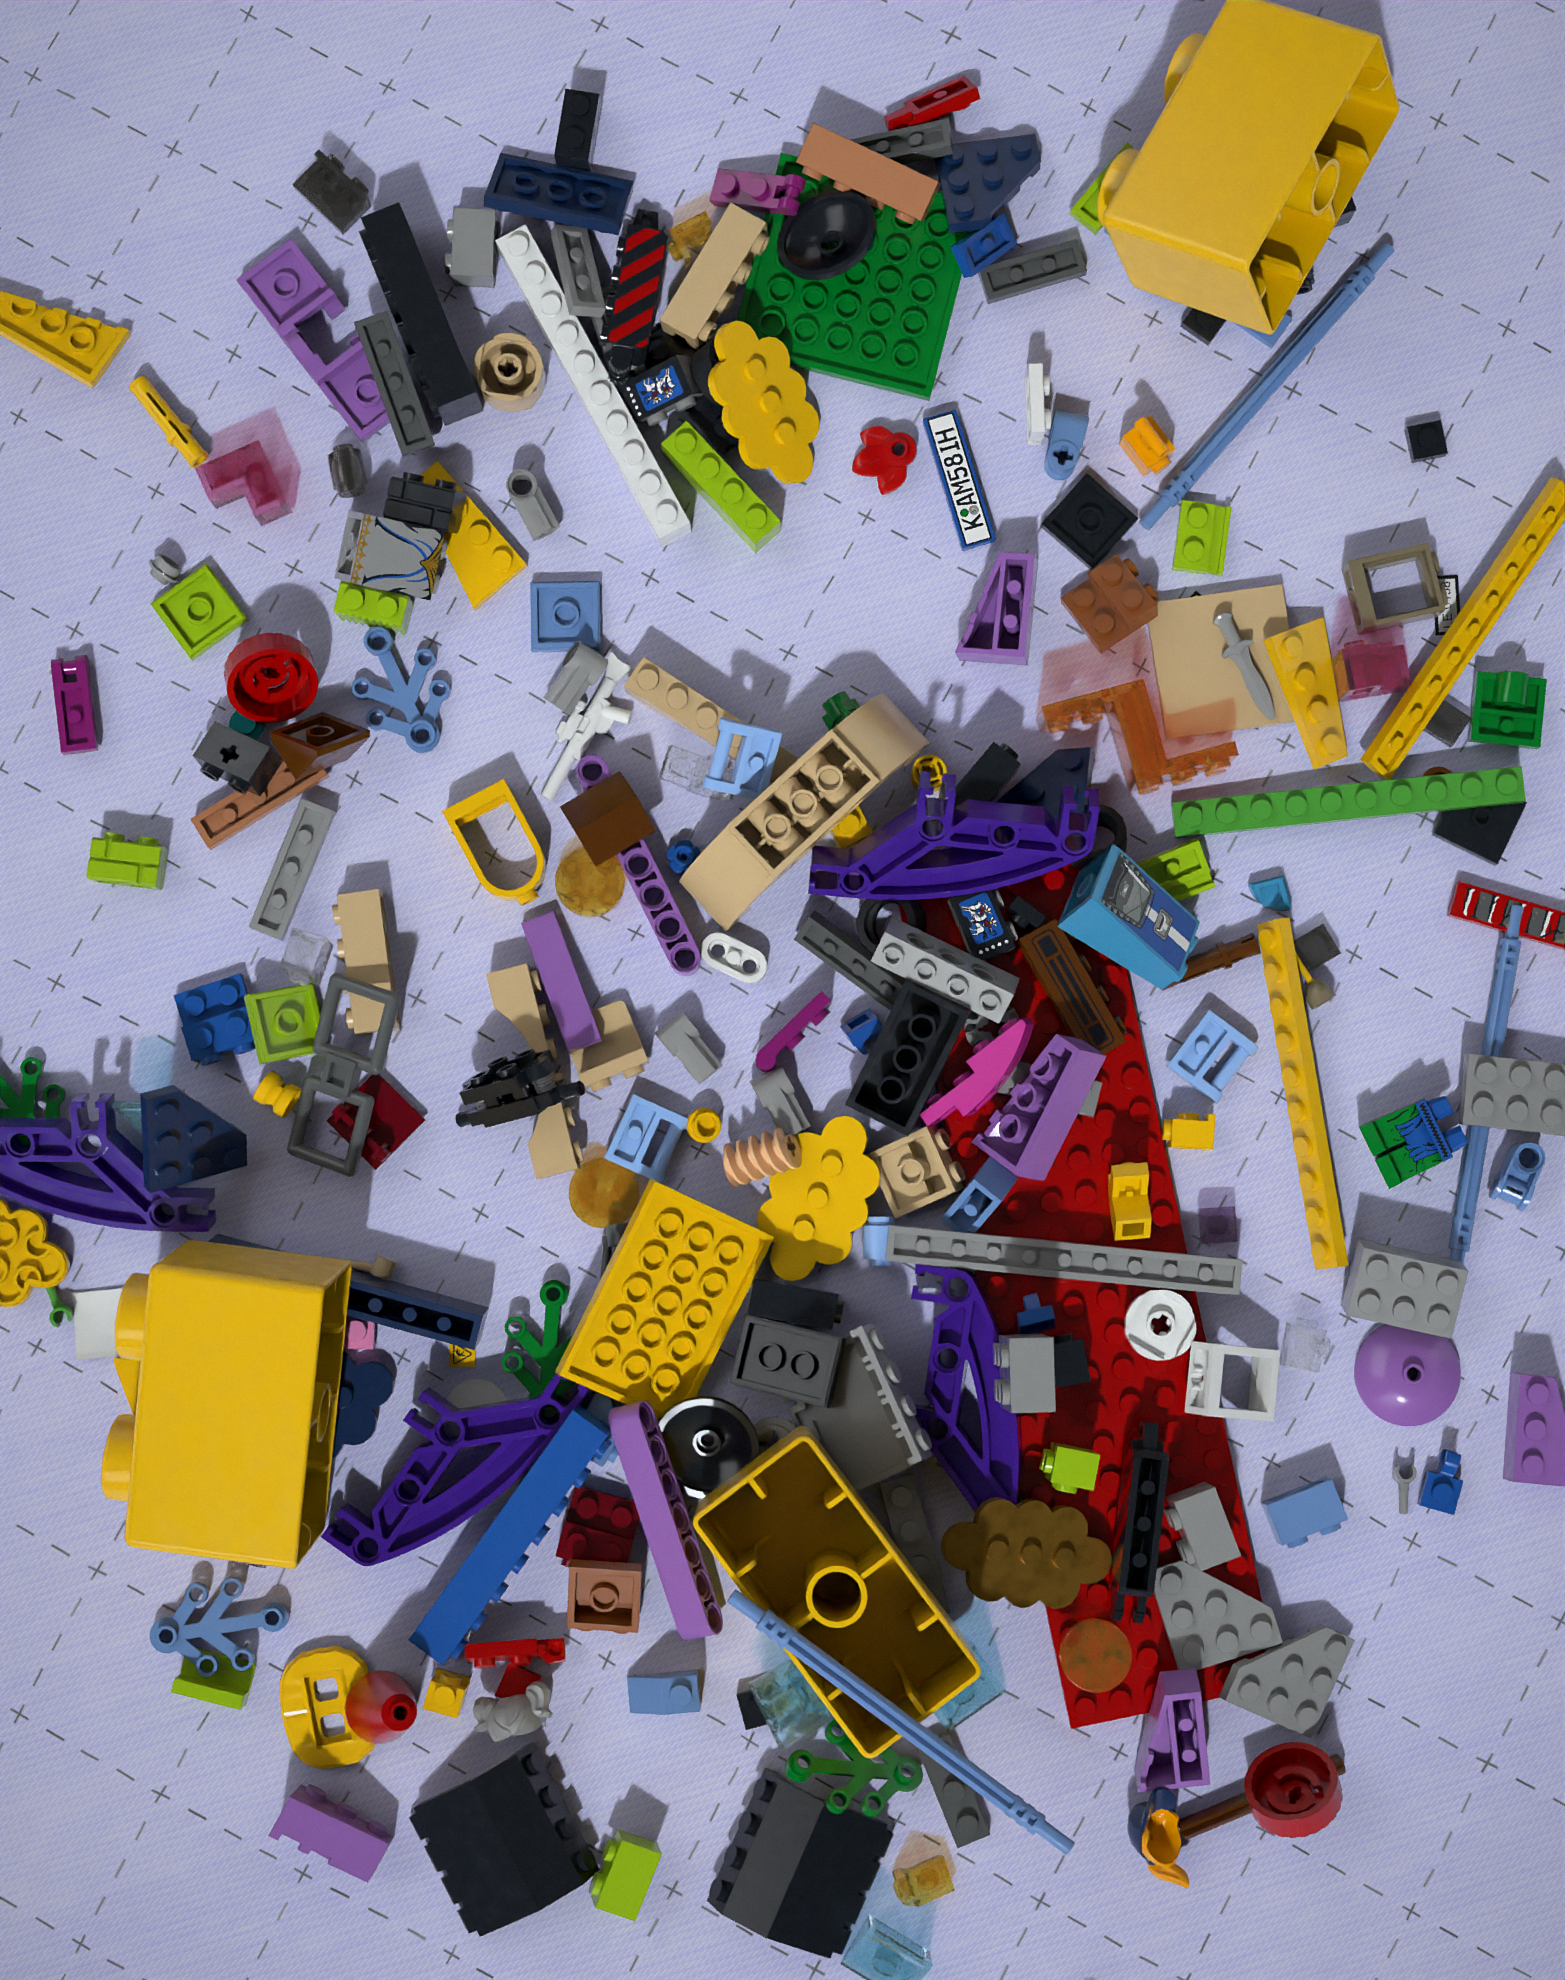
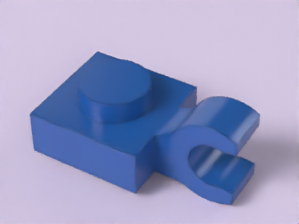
M1447 1449L1442 1450L1437 1472L1426 1470L1417 1502L1418 1505L1451 1515L1455 1514L1463 1485V1480L1454 1477L1460 1464L1461 1454Z

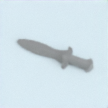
M1221 612L1214 618L1213 624L1220 628L1229 646L1222 654V657L1225 659L1229 656L1237 664L1253 701L1269 720H1273L1275 712L1272 699L1250 657L1249 645H1253L1254 642L1252 640L1241 641L1232 623V613Z

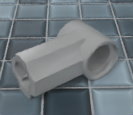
M526 469L513 471L507 478L506 487L509 497L517 508L533 541L552 534L560 528V525L545 499L536 477ZM520 480H527L532 484V489L526 495H518L513 491L515 483Z
M580 640L577 641L565 656L562 663L563 669L543 698L570 715L589 685H594L602 676L608 665V659Z
M682 1011L655 1032V1035L672 1056L678 1057L685 1069L699 1084L723 1066L700 1038L701 1034Z
M781 1065L750 1081L763 1108L768 1109L776 1128H782L786 1135L789 1133L796 1135L811 1126L794 1096L795 1090Z

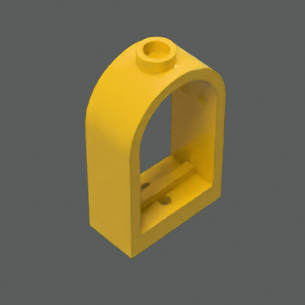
M504 779L442 811L476 877L491 895L505 901H518L520 906H524L539 897L537 890L545 878L546 858ZM509 802L537 858L536 871L531 880L526 885L515 890L499 889L488 882L460 830V827Z

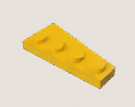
M0 291V336L94 389L131 336L127 328L107 326L97 319L77 317L68 314L67 310L57 307L53 309L37 305L36 301Z
M438 461L421 474L424 476L423 483L435 485L436 479L456 483ZM456 484V489H455V490L464 492V491L460 488V486H459L458 484ZM466 495L464 509L461 513L462 519L459 532L457 534L445 532L444 539L447 540L446 554L474 610H476L527 568V564Z
M1324 617L1263 640L1313 769L1347 757L1348 753Z

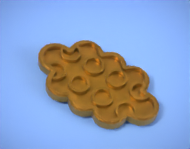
M1000 1497L989 1498L977 1508L973 1522H958L950 1526L944 1533L941 1541V1552L944 1559L954 1568L966 1571V1584L974 1596L987 1602L998 1601L1004 1597L1010 1604L1020 1608L1030 1607L1038 1601L1054 1609L1064 1608L1077 1597L1080 1583H1097L1108 1574L1112 1564V1556L1108 1546L1102 1540L1088 1535V1523L1078 1509L1067 1505H1057L1050 1509L1044 1502L1033 1498L1024 1499L1016 1505Z

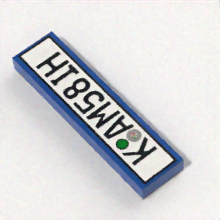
M956 409L924 418L922 423L961 550L966 551L995 542L996 538Z

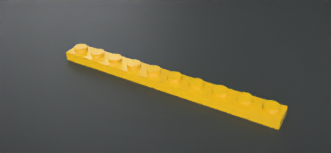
M1549 479L1360 760L1380 779H1391L1565 521V484L1561 479Z
M1290 917L1278 918L1257 924L1258 941L1261 947L1264 976L1267 982L1270 1011L1273 1018L1276 1046L1279 1053L1282 1081L1287 1100L1288 1116L1294 1142L1293 1147L1300 1177L1299 1183L1302 1189L1305 1218L1311 1242V1254L1315 1270L1343 1267L1349 1264Z

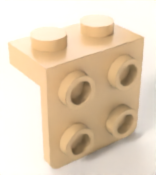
M618 1000L591 1011L602 1041L570 1053L578 1072V1078L583 1082L585 1090L591 1088L592 1092H597L611 1086L612 1082L610 1079L623 1074L625 1079L645 1072L643 1066L650 1062L625 1002Z

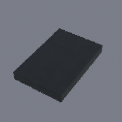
M745 1314L729 1383L830 1408L846 1338Z

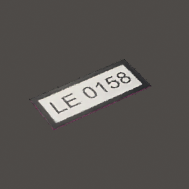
M1458 575L1437 576L1439 585H1444L1446 589L1448 604L1445 605L1446 610L1438 617H1435L1436 636L1445 635L1460 612Z

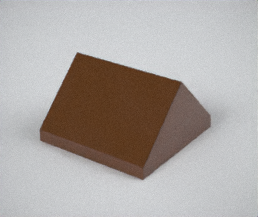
M324 712L270 732V739L295 780L348 760L370 737V730Z
M620 771L560 806L595 867L656 832L636 794Z

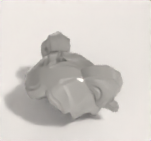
M534 1681L527 1687L525 1694L505 1697L499 1701L492 1697H479L475 1700L473 1707L474 1717L479 1722L474 1727L475 1731L479 1733L488 1730L492 1740L499 1742L511 1735L532 1733L540 1725L541 1727H546V1718H551L553 1714L548 1709L552 1695L550 1689L543 1682Z

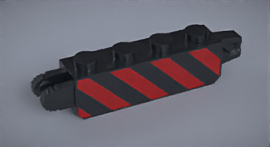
M638 209L633 224L628 223L626 237L619 236L616 257L622 258L621 266H613L610 286L616 287L615 296L608 295L605 316L611 317L610 325H602L599 345L606 346L604 360L610 361L608 379L613 384H616V386H621V384L627 382L631 365L640 366L646 362L668 240L663 230L658 229V212L646 211L645 209Z
M1140 1421L1137 1439H1131L1130 1445L1124 1446L1112 1564L1108 1589L1112 1591L1110 1608L1112 1621H1121L1124 1613L1125 1595L1134 1596L1131 1611L1133 1623L1141 1624L1145 1616L1147 1597L1152 1598L1155 1589L1169 1467V1456L1167 1452L1163 1451L1164 1443L1158 1442L1159 1424L1155 1422Z

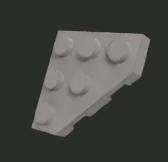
M1181 1559L1157 1566L1154 1596L1178 1670L1191 1668L1200 1670L1283 1643L1273 1609L1270 1606L1203 1571H1199Z
M1317 1624L1307 1629L1308 1633L1293 1640L1287 1638L1281 1644L1264 1649L1265 1653L1250 1660L1244 1658L1233 1663L1219 1697L1231 1704L1311 1738L1355 1640L1322 1624Z

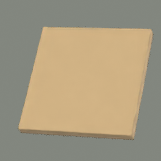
M1282 584L1156 602L1158 616L1148 622L1147 627L1165 741L1295 722L1263 640L1290 630ZM1221 612L1232 613V623L1241 641L1252 640L1254 642L1253 645H1249L1250 657L1272 699L1275 712L1273 720H1269L1253 701L1237 664L1229 656L1225 659L1222 657V654L1229 646L1220 628L1213 624L1214 618Z

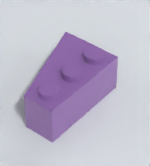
M999 553L982 591L983 594L975 612L970 617L966 632L956 648L955 653L959 661L1028 666L1038 562L1035 554Z
M1510 1373L1503 1479L1519 1483L1565 1487V1411L1556 1377Z
M1196 1668L1163 1671L1159 1674L1134 1767L1138 1792L1153 1791L1157 1787L1176 1789L1210 1785L1202 1697Z
M301 1784L290 1796L268 1836L279 1840L281 1835H285L300 1843L298 1846L299 1851L309 1854L312 1850L328 1859L329 1865L368 1883L394 1838L388 1834L389 1829L375 1820H370L368 1823L357 1816L358 1811L346 1803L339 1802L337 1805L326 1799L327 1794L322 1789L308 1784L307 1787Z

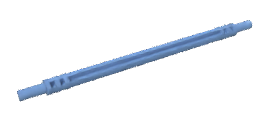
M1384 242L1364 266L1359 265L1186 464L1176 473L1159 493L1160 498L1139 521L1142 527L1150 530L1170 506L1175 507L1255 414L1375 279L1374 274L1393 254L1394 249L1390 244Z
M1512 905L1508 929L1505 931L1504 938H1500L1481 1055L1502 1057L1521 948V941H1518L1523 911L1522 906ZM1471 1125L1468 1127V1143L1465 1145L1448 1248L1451 1249L1450 1259L1461 1261L1463 1264L1465 1252L1470 1250L1490 1130L1488 1127Z
M736 1589L734 1590L727 1602L757 1624L756 1629L764 1632L768 1638L776 1641L780 1647L787 1649L1005 1812V1815L1009 1818H1013L1021 1827H1025L1032 1835L1037 1833L1065 1855L1071 1851L1075 1842L1048 1823L1043 1813L1035 1810V1807L1029 1803L1027 1804L1019 1795H1015L797 1632L794 1627L786 1624L782 1618L774 1615V1612L770 1609L767 1611L763 1610Z

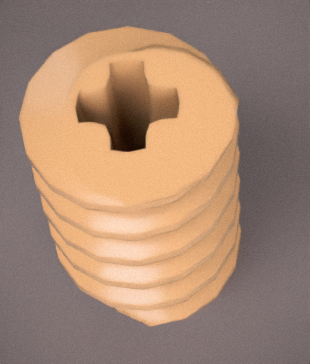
M777 1127L773 1132L774 1139L769 1132L765 1131L761 1133V1142L757 1136L752 1135L748 1139V1145L742 1139L736 1141V1150L732 1144H725L723 1147V1164L730 1184L736 1188L739 1184L746 1185L750 1183L751 1180L758 1181L764 1178V1176L771 1177L777 1172L784 1173L789 1168H799L802 1162L801 1150L794 1135L791 1133L786 1135L782 1128Z

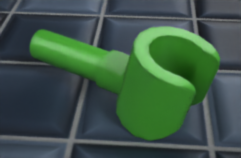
M55 1287L46 1288L53 1307L49 1316L51 1324L55 1327L60 1326V1321L56 1315L57 1311L65 1312L70 1322L74 1316L73 1309L69 1305L62 1303Z

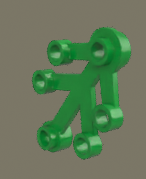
M29 1057L21 1063L20 1070L23 1074L21 1099L0 1075V1098L9 1108H0V1118H36L34 1111L38 1077L44 1071L43 1063L39 1059ZM30 1062H35L38 1065V1070L33 1075L28 1074L26 1070ZM48 1085L43 1091V1099L46 1102L44 1118H59L60 1104L66 1098V1092L60 1085ZM57 1088L60 1092V1098L52 1102L48 1097L49 1091ZM18 1135L22 1144L31 1146L28 1136Z
M559 1280L547 1281L540 1289V1299L546 1305L543 1346L528 1331L523 1318L519 1316L511 1317L504 1326L507 1335L516 1338L541 1367L539 1382L523 1365L524 1359L518 1352H509L502 1359L503 1369L516 1376L528 1390V1397L538 1396L544 1392L555 1376V1368L558 1366L573 1336L571 1335L557 1348L560 1307L567 1302L569 1296L567 1286ZM552 1287L560 1291V1297L556 1301H551L547 1297V1292ZM513 1320H518L522 1324V1330L518 1334L512 1333L509 1329V1325ZM509 1356H516L519 1359V1366L516 1369H510L507 1366L506 1361ZM562 1379L555 1394L563 1398V1394L575 1385L576 1382ZM552 1404L542 1409L544 1418H551L559 1412L556 1406Z
M836 1719L832 1720L826 1727L825 1737L830 1743L836 1744L851 1761L814 1758L810 1752L800 1749L794 1751L785 1763L787 1776L795 1782H805L813 1773L853 1777L841 1789H834L827 1797L826 1806L834 1814L843 1813L849 1806L850 1800L872 1779L887 1780V1782L877 1792H869L862 1799L861 1810L869 1817L879 1815L884 1809L885 1803L897 1791H913L920 1785L923 1779V1771L920 1764L910 1756H898L890 1746L878 1755L885 1764L874 1763L870 1758L864 1757ZM832 1727L840 1729L842 1736L834 1735ZM799 1758L806 1761L808 1764L807 1768H803L798 1764ZM901 1768L907 1769L911 1777L904 1776ZM833 1797L841 1798L843 1806L836 1805ZM868 1800H874L878 1805V1809H872L868 1805Z

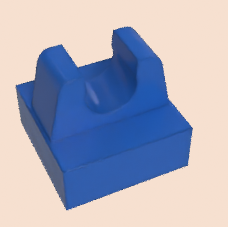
M870 1008L840 1025L846 1038L863 1055L869 1053L865 1047L866 1039L875 1037L877 1040L883 1027L878 1017Z
M1037 1293L1023 1296L1025 1311L1017 1313L1019 1334H1033L1054 1329L1055 1316L1052 1305L1041 1307Z

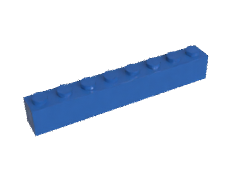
M580 1405L573 1409L408 1641L442 1666L450 1656L455 1660L458 1658L466 1644H468L463 1639L470 1628L474 1631L478 1630L489 1615L483 1610L490 1600H493L495 1603L499 1601L509 1587L504 1582L511 1571L515 1574L519 1573L529 1559V1556L524 1553L532 1542L537 1546L540 1544L550 1530L545 1523L552 1513L557 1517L560 1516L571 1500L565 1496L573 1485L578 1489L581 1487L591 1473V1470L586 1467L593 1456L600 1460L612 1442L607 1439L611 1433L609 1426Z

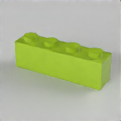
M687 421L661 443L663 456L755 554L781 531L780 519Z

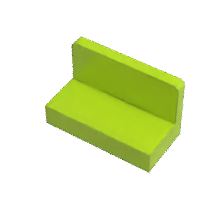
M198 1648L204 1654L215 1655L220 1662L219 1669L215 1674L210 1677H203L197 1672L196 1665L184 1657L180 1675L174 1678L171 1693L241 1710L246 1706L257 1666L255 1662L249 1669L239 1671L233 1667L231 1659L225 1654ZM237 1658L240 1665H248V1660ZM204 1659L202 1667L205 1671H212L214 1664L210 1659Z

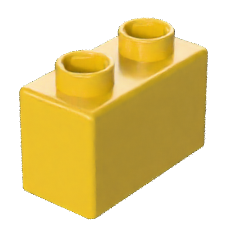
M1226 0L1207 35L1198 32L1192 33L1176 49L1165 78V108L1141 149H1125L1109 165L1098 194L1097 214L1100 224L1107 230L1126 274L1134 287L1267 335H1272L1278 328L1393 125L1400 106L1379 34L1266 0Z
M188 1240L154 1264L149 1274L136 1272L128 1277L123 1286L117 1307L114 1339L115 1348L120 1358L141 1361L136 1415L121 1414L112 1423L104 1448L101 1468V1485L105 1497L109 1500L127 1502L124 1539L128 1546L288 1569L298 1567L323 1533L326 1523L352 1271L350 1260Z
M799 1426L698 1503L693 1518V1526L743 1595L763 1610L767 1611L770 1609L774 1612V1615L782 1618L786 1624L794 1627L797 1632L919 1723L980 1677V1664L967 1639L808 1427ZM783 1648L864 1757L874 1758L903 1737L787 1649Z

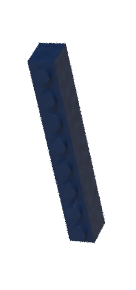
M216 1234L208 1241L281 1251L222 1234ZM351 1271L347 1316L475 1350L481 1341L489 1307L358 1271Z

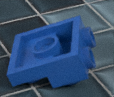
M242 974L173 995L183 1024L181 1029L191 1061H201L202 1066H206L223 1060L221 1054L234 1050L235 1054L239 1055L256 1049L244 996L249 993Z

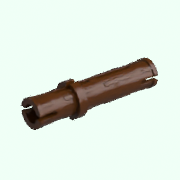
M1250 933L1225 944L1219 942L1215 944V948L1187 958L1185 963L1188 964V969L1179 982H1172L1162 991L1220 968L1225 970L1232 968V964L1240 960L1261 954L1255 935Z

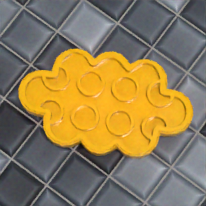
M734 321L722 325L718 329L714 341V347L720 362L709 373L708 387L714 400L723 406L722 422L724 428L730 435L739 439L738 449L740 456L750 468L762 470L770 467L776 478L784 484L792 485L805 481L813 469V456L808 444L818 434L819 418L814 407L805 401L806 385L804 379L797 371L790 368L788 349L779 339L770 336L758 339L752 327L742 321Z
M835 1117L827 1123L821 1135L811 1132L796 1135L795 1138L800 1145L802 1157L800 1167L797 1169L789 1168L784 1173L777 1172L770 1177L769 1189L772 1198L763 1203L759 1209L757 1223L760 1230L774 1237L772 1241L774 1245L770 1254L771 1267L784 1280L796 1281L810 1275L817 1262L831 1265L846 1259L852 1251V1232L864 1226L867 1221L869 1207L866 1198L873 1195L880 1186L881 1173L877 1163L869 1156L864 1155L868 1142L867 1130L862 1122L854 1117Z
M0 1198V1306L15 1307L29 1299L34 1287L52 1288L61 1284L70 1271V1260L68 1254L61 1246L47 1241L49 1226L47 1220L40 1212L25 1208L13 1210L11 1205L2 1198Z

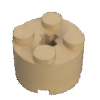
M515 333L498 334L485 345L483 344L475 355L473 363L474 376L483 399L489 405L504 412H519L531 409L536 404L544 391L546 374L539 351L526 337ZM510 369H515L516 373H513L511 377H505L504 374H508Z

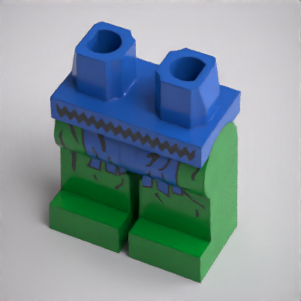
M1446 1096L1433 1098L1428 1101L1423 1098L1359 1126L1373 1156L1405 1142V1145L1375 1158L1389 1189L1441 1162L1453 1158L1452 1153L1468 1143L1460 1125L1441 1133L1436 1123L1437 1120L1453 1114Z

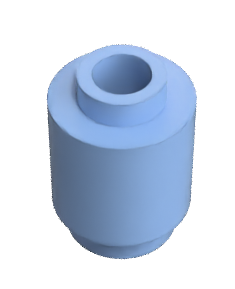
M868 1217L866 1226H863V1259H870V1266H891V1261H885L888 1224L894 1225V1217Z

